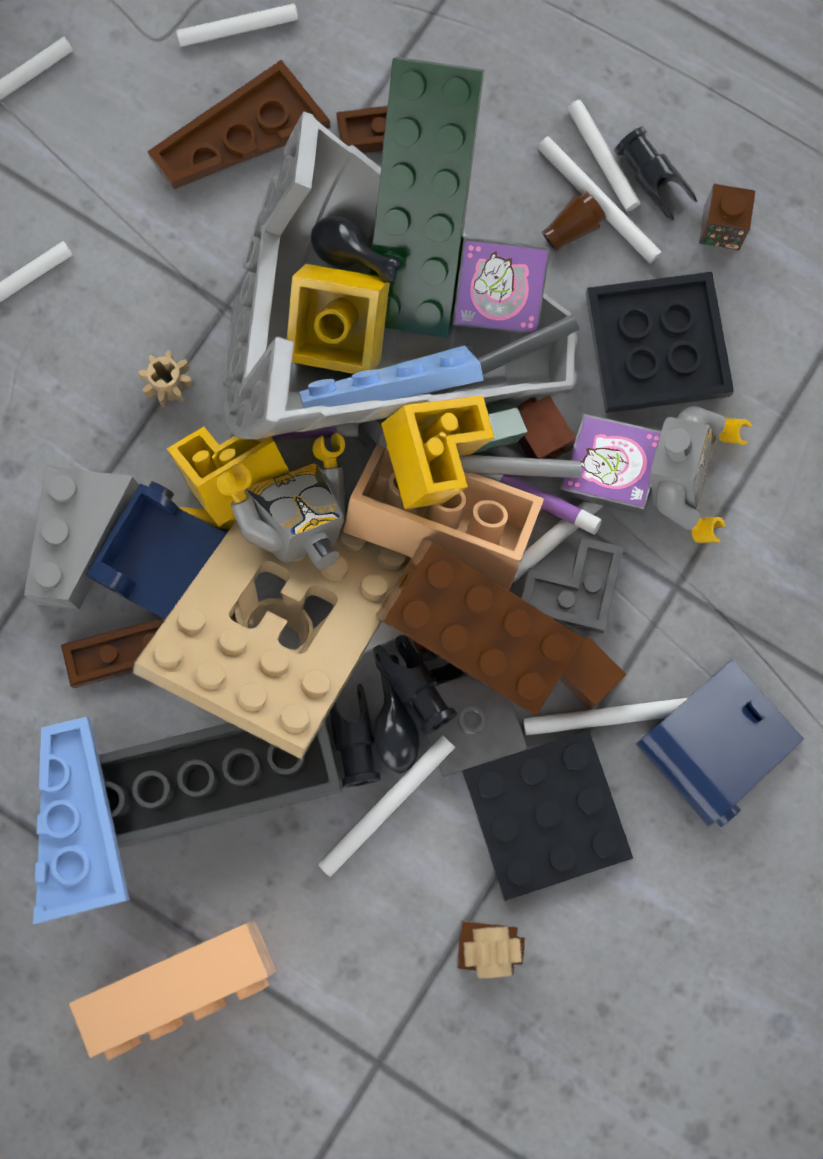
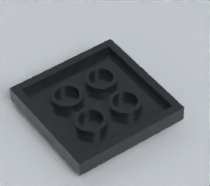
M712 272L587 288L586 300L605 413L732 396L734 388Z
M589 730L462 771L504 901L633 859Z

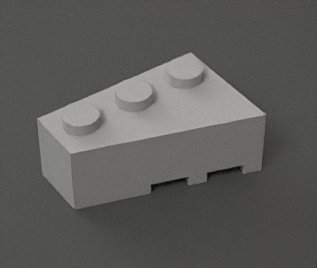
M45 467L24 592L27 598L39 605L80 609L94 582L86 576V573L138 487V483L133 476Z

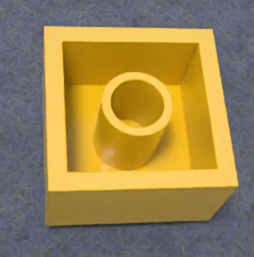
M305 264L292 276L287 340L294 342L291 362L352 374L365 370H375L381 361L390 283L380 278V276Z

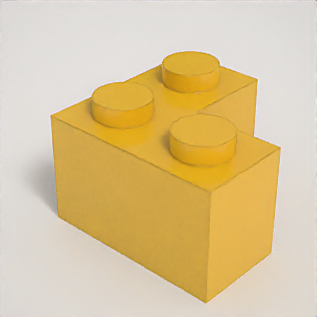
M483 395L403 405L381 424L404 510L445 503L468 487L460 456L471 455L495 438Z
M203 426L167 448L188 488L218 527L229 520L235 519L230 505L233 501L232 496L222 494L217 488L216 483L219 475L228 472L232 482L236 485V480L232 475V468L237 465H244L250 471V486L289 472L271 437L256 440L250 438V440L233 436L219 445Z

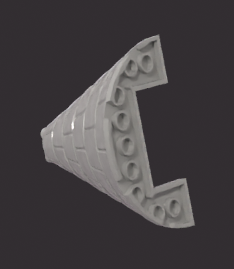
M303 111L284 147V155L286 157L282 163L279 176H272L265 193L243 263V268L251 272L247 273L240 295L235 296L223 377V385L230 388L224 403V411L231 432L240 438L256 440L294 431L305 432L346 423L357 424L388 418L403 405L483 395L484 401L487 403L507 398L520 399L560 392L570 393L577 380V371L574 369V355L578 344V334L575 332L484 374L483 381L387 401L371 400L328 408L325 406L303 408L300 391L307 390L310 383L324 379H333L336 382L350 378L353 374L291 362L294 342L287 340L292 276L305 264L370 275V268L358 263L346 268H335L328 265L315 253L311 243V231L319 220L326 217L342 216L349 218L357 224L362 232L366 246L372 250L381 168L356 147L344 144L319 123L313 114ZM464 231L463 236L471 237ZM545 293L539 329L572 315ZM453 323L451 334L448 338L384 328L381 361L375 370L436 354L468 343L472 346L474 356L477 359L529 334L453 325Z

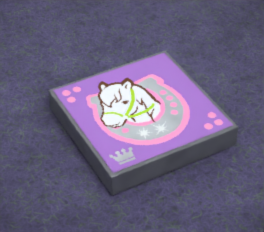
M463 236L453 325L531 334L539 330L550 247Z
M584 414L569 458L570 461H581L580 478H563L560 486V495L645 515L652 491L650 472L661 431Z

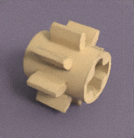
M167 350L165 357L155 358L149 355L150 364L147 370H140L138 372L141 380L149 383L142 389L146 398H151L157 394L162 407H165L168 401L175 399L183 403L184 398L182 394L185 387H194L192 378L183 375L190 369L187 360L184 359L176 363L169 350ZM165 374L169 378H173V380L167 384L162 379L160 380V378Z
M508 926L473 929L474 942H464L466 967L476 966L477 978L511 976V963L522 962L520 939H509Z

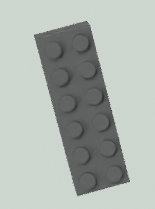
M326 719L302 759L230 722L99 755L118 848L343 792Z

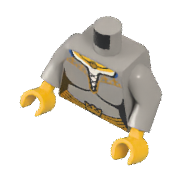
M691 406L684 409L677 418L666 417L650 472L653 504L657 506L660 513L686 530L691 529L695 542L718 543L721 540L715 536L714 529L725 528L724 520L721 517L700 518V513L697 511L716 443V436L719 435V439L723 443L746 445L748 441L740 438L741 427H752V424L749 420L724 418L723 415Z
M335 433L331 436L332 452L326 449L323 436L317 438L313 443L312 451L314 455L324 462V467L321 469L317 463H313L250 486V471L244 465H237L232 468V475L236 480V485L232 482L228 472L219 475L216 483L217 488L222 494L232 496L233 501L230 505L246 541L272 552L281 562L285 563L308 555L317 569L322 570L330 567L338 560L340 553L334 544L337 542L341 526L346 520V488L343 468L337 465L336 457L341 455L345 449V441L341 434Z

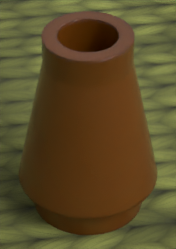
M585 191L580 196L574 195L552 223L542 231V234L549 245L557 252L563 246L599 229V223L606 216L594 197Z

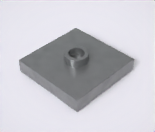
M470 675L435 686L447 706L454 708L457 712L456 717L429 734L432 745L444 735L455 746V749L439 764L442 777L528 750L511 700Z

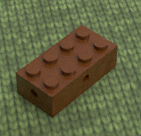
M425 539L419 545L376 614L377 617L535 716L584 640L575 632L440 546Z

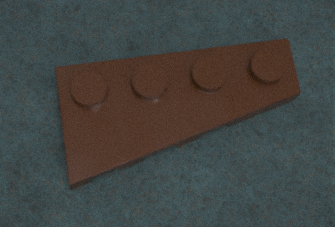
M280 60L147 152L150 160L171 187L176 189L285 146L303 111L313 114L314 118L325 128L329 129L331 125L330 119L285 63Z

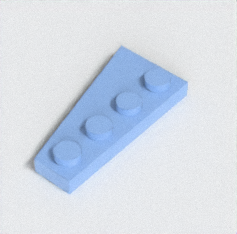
M464 345L386 368L361 371L353 374L350 378L336 382L333 379L315 381L308 385L307 390L300 391L303 408L316 406L328 408L371 400L387 401L483 381L480 362Z
M86 716L41 728L39 789H41L40 815L37 817L39 847L38 863L35 866L37 895L33 924L129 900L91 718Z

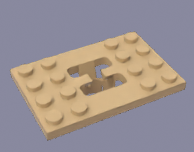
M236 520L135 662L134 674L302 759L380 627L382 620L376 614L408 565L411 557L344 533V522L341 526L338 540L334 544L340 555L333 565L326 569H317L308 555L285 563L281 562L272 552L246 541ZM270 572L286 581V584L280 591L283 599L267 598L258 602L254 581L260 573ZM311 595L318 596L334 606L331 613L314 629L311 618L303 609L306 598ZM234 611L237 623L230 619ZM285 625L298 634L301 646L296 650H289L278 642L280 633Z

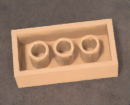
M376 445L350 497L343 532L411 558L423 539L431 541L510 591L544 498L476 473L464 472L468 487L445 503L404 510L389 450L387 447Z
M253 921L69 1003L89 1057L92 1058L104 1052L108 1061L142 1044L139 1036L148 1032L152 1041L184 1025L182 1016L192 1012L196 1021L226 1006L227 1002L224 997L236 992L240 1001L264 990L269 986L267 978L274 974L276 969L256 921Z

